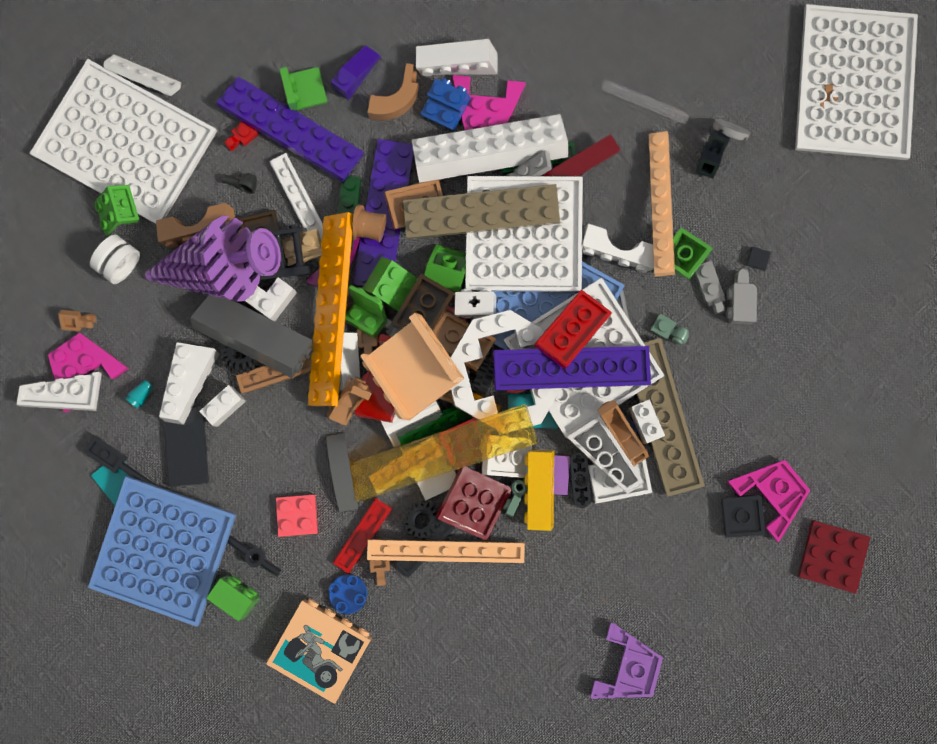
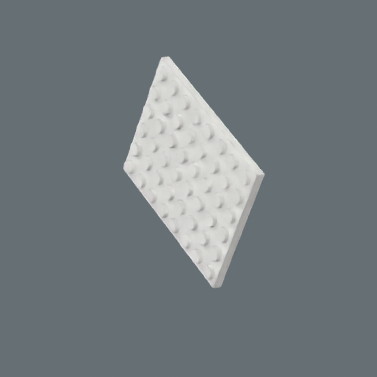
M806 4L803 19L795 150L898 160L910 159L918 14ZM832 84L833 92L830 94V101H825L827 93L824 85ZM833 97H838V100L834 101ZM824 102V108L820 106V103Z
M87 59L30 154L99 193H102L107 186L129 185L137 213L156 224L157 220L164 219L168 215L217 130Z

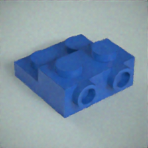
M435 78L427 94L429 98L420 115L454 132L471 98L467 93L468 90L458 85L455 88L451 86L452 83L445 78L438 80Z

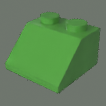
M682 227L673 237L675 275L690 279L713 250L711 246Z
M436 244L427 263L425 276L452 292H460L466 277V253Z

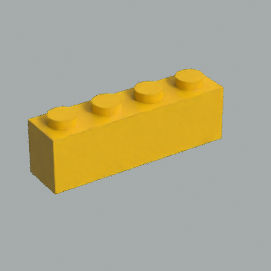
M531 449L525 455V466H528V474H525V485H528V493H525V505H528V512H525L524 522L527 524V530L551 531L554 527V450Z

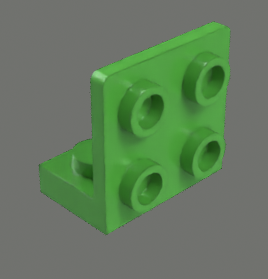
M287 67L279 68L287 102L291 110L297 111L327 103L318 67L295 73H289Z
M129 185L107 186L95 201V210L99 213L100 227L104 230L105 235H110L119 224L137 223L139 221Z
M351 285L349 291L354 305L346 313L345 322L375 339L388 322L382 301L377 296L368 295L362 288H356Z

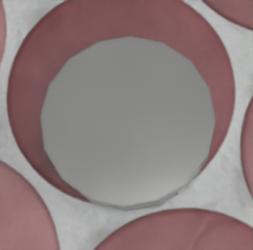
M715 119L713 123V128L716 131L722 129L724 135L745 141L749 138L750 132L739 125L721 119Z

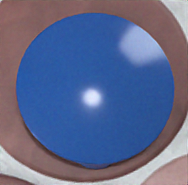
M345 574L339 576L329 586L331 605L335 610L343 614H352L359 611L367 600L365 583L355 575Z

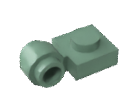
M662 314L658 315L650 330L665 340L671 335L673 337L672 341L678 345L685 343L689 337L687 329L680 326L678 329H674L676 322Z
M516 480L512 483L511 488L514 495L511 499H507L503 507L506 510L505 515L509 517L514 516L522 495L527 491V485L522 480ZM516 485H520L522 490L517 491Z

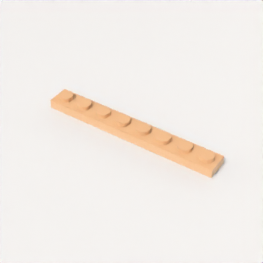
M668 131L649 134L655 277L675 275Z
M368 539L367 560L524 563L525 543Z

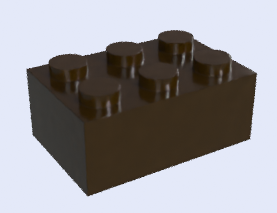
M420 274L393 319L392 326L398 330L403 329L411 322L409 317L417 313L423 316L433 331L452 302L455 293L427 276Z

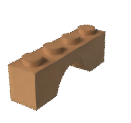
M227 203L210 206L207 208L204 218L193 226H184L180 220L173 216L157 220L158 242L167 248H176L179 244L185 243L193 235L221 216H229L224 222L227 224L229 220L235 218L234 208Z

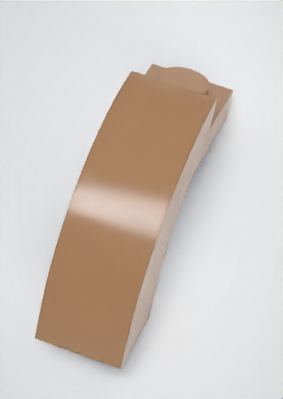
M406 63L403 84L398 92L386 97L370 96L369 119L391 120L403 115L412 107L419 92V86L416 83L417 71H414V64Z

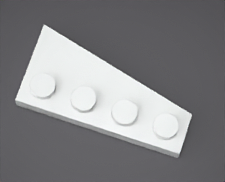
M94 372L90 375L55 379V381L51 382L44 381L19 386L16 405L22 407L96 411L101 373Z

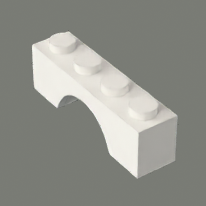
M591 224L583 227L582 253L590 256L594 254L601 256L600 259L605 261H617L620 266L636 267L637 271L643 273L654 269L653 244L641 241L632 250L623 251L611 244L606 229Z

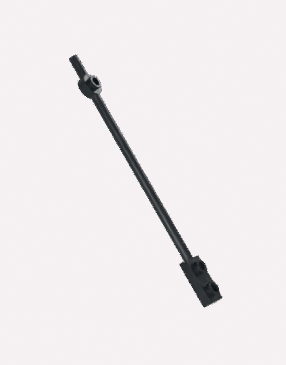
M94 436L83 451L113 473H117L121 469L132 478L158 486L124 463L128 457L98 436ZM231 535L229 536L227 543L245 555V561L249 566H262L275 576H279L282 570L266 560V554L263 549L259 547L250 549ZM255 553L259 555V560L257 561L253 558Z

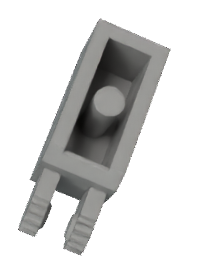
M741 269L735 274L734 284L727 289L729 307L726 310V317L729 319V324L752 325L757 321V287L754 284H749V272L746 269Z

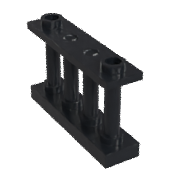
M297 224L290 225L289 229L271 231L280 247V267L272 276L260 275V281L276 279L278 277L284 278L313 274L312 266H306V262L304 263L300 233L307 232V228ZM292 234L296 258L294 268H288L285 265L282 235ZM253 273V274L249 277V279H251L254 275H256V274H258V273Z

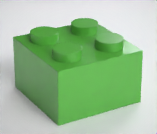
M381 257L362 289L370 296H377L382 301V304L389 309L398 312L418 278L393 260Z
M228 575L219 579L206 599L237 621H241L249 615L260 597L255 589L250 586L246 588L242 585V581L238 577Z

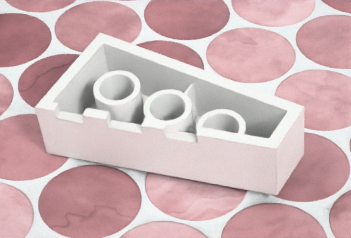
M489 39L416 46V69L423 76L497 74V52Z
M176 343L159 415L163 421L184 425L198 393L203 388L202 385L207 375L209 376L212 370L213 363L219 356V353L214 348Z
M600 416L567 437L627 494L644 484Z

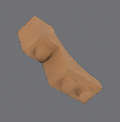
M349 377L338 397V406H330L327 412L328 418L346 426L359 404L364 400H369L372 394L368 385L365 384L366 381L358 377L354 379Z
M613 399L602 404L597 411L633 467L648 458L649 455L645 447L636 436L615 400Z

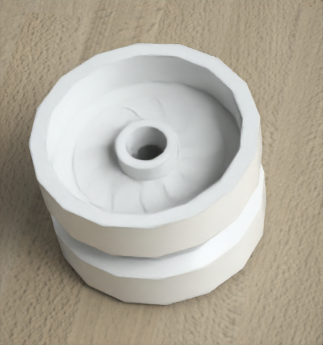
M111 235L94 251L90 260V267L99 274H103L104 278L112 284H117L133 271L138 263L140 252L131 245H126V241L118 235Z

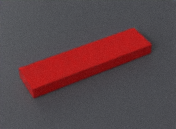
M375 498L333 561V564L349 574L368 546V539L374 537L392 508L378 498Z

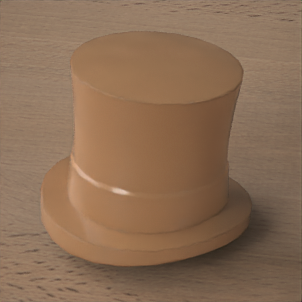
M358 204L353 214L352 240H356L357 237H364L381 242L386 226V214L366 211L363 205Z

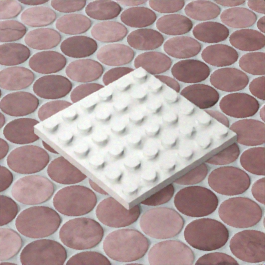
M468 176L467 193L556 184L560 224L467 233L466 289H471L472 291L491 289V291L579 292L582 289L583 177Z
M602 278L583 289V291L612 312L611 316L584 348L645 346ZM577 294L531 323L546 331ZM515 333L504 339L509 350L538 349L534 345L519 348ZM650 354L652 384L665 375ZM648 386L561 388L549 409V413L565 438L599 417L600 414L597 410L605 402H610L614 399L619 405Z

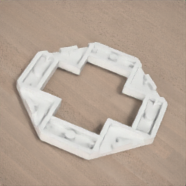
M511 310L473 319L451 356V359L465 378L450 389L454 406L484 424L489 425L501 434L541 424L560 389H530L534 401L533 406L499 415L494 396L474 401L464 363L483 358L478 339L514 330L518 346L523 348L534 345L545 332V330Z

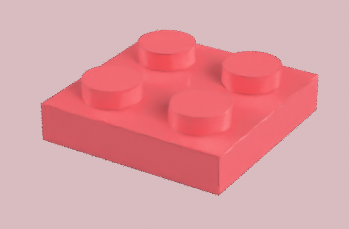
M316 495L276 498L278 537L318 534Z

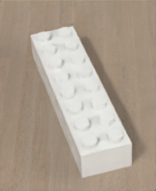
M561 114L412 139L419 183L520 166L544 150L549 152L550 160L568 157V139Z

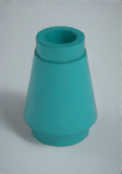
M144 380L127 393L128 396L125 400L135 408H138L144 404L153 386Z

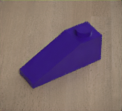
M364 46L342 66L332 79L333 90L349 100L381 58V55L368 46Z

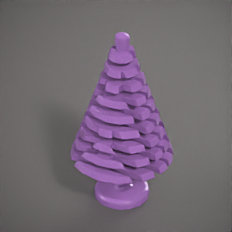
M221 216L155 264L151 270H147L145 277L148 281H156L157 283L177 288H187V290H193V292L209 294L227 300L234 299L233 301L236 302L245 301L254 294L260 281V275L272 276L278 271L281 262L280 247L277 239L269 230L258 228L250 232L245 227L237 233L236 230L242 225V222L234 218L226 224L224 222L229 216ZM254 271L258 273L254 275L251 279H249V277L253 274Z

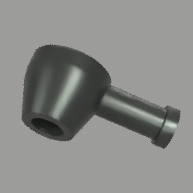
M246 173L240 179H236L224 174L221 182L237 186L243 192L254 194L257 177L251 173Z

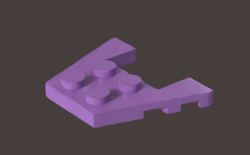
M610 622L605 639L625 645L615 684L612 685L594 679L590 698L653 697L663 657L613 622Z

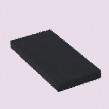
M203 406L192 407L184 425L165 422L169 487L209 483L205 417L200 413Z

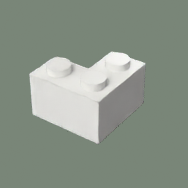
M278 277L267 292L257 286L254 294L245 301L267 318L276 321L297 292Z

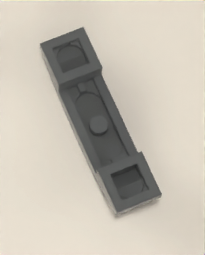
M346 433L326 436L330 470L339 512L359 509L349 461Z

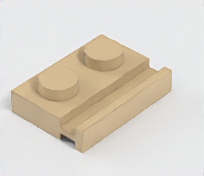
M313 229L301 233L300 239L304 262L320 258L322 253L319 230ZM291 236L282 239L285 257L288 261L287 265L290 267L296 264L293 237Z

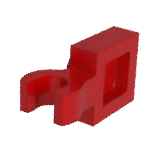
M241 122L231 131L234 136L229 137L224 143L232 152L240 143L246 146L259 134L254 128Z

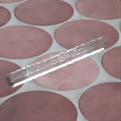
M605 80L601 88L603 91L683 124H686L690 114L612 81Z

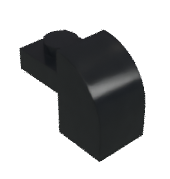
M712 130L702 150L696 173L714 178L730 137Z

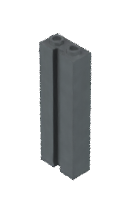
M208 295L190 317L193 329L290 378H293L295 373L301 371L303 367L302 361H305L306 358L309 359L313 353L311 339L233 300Z

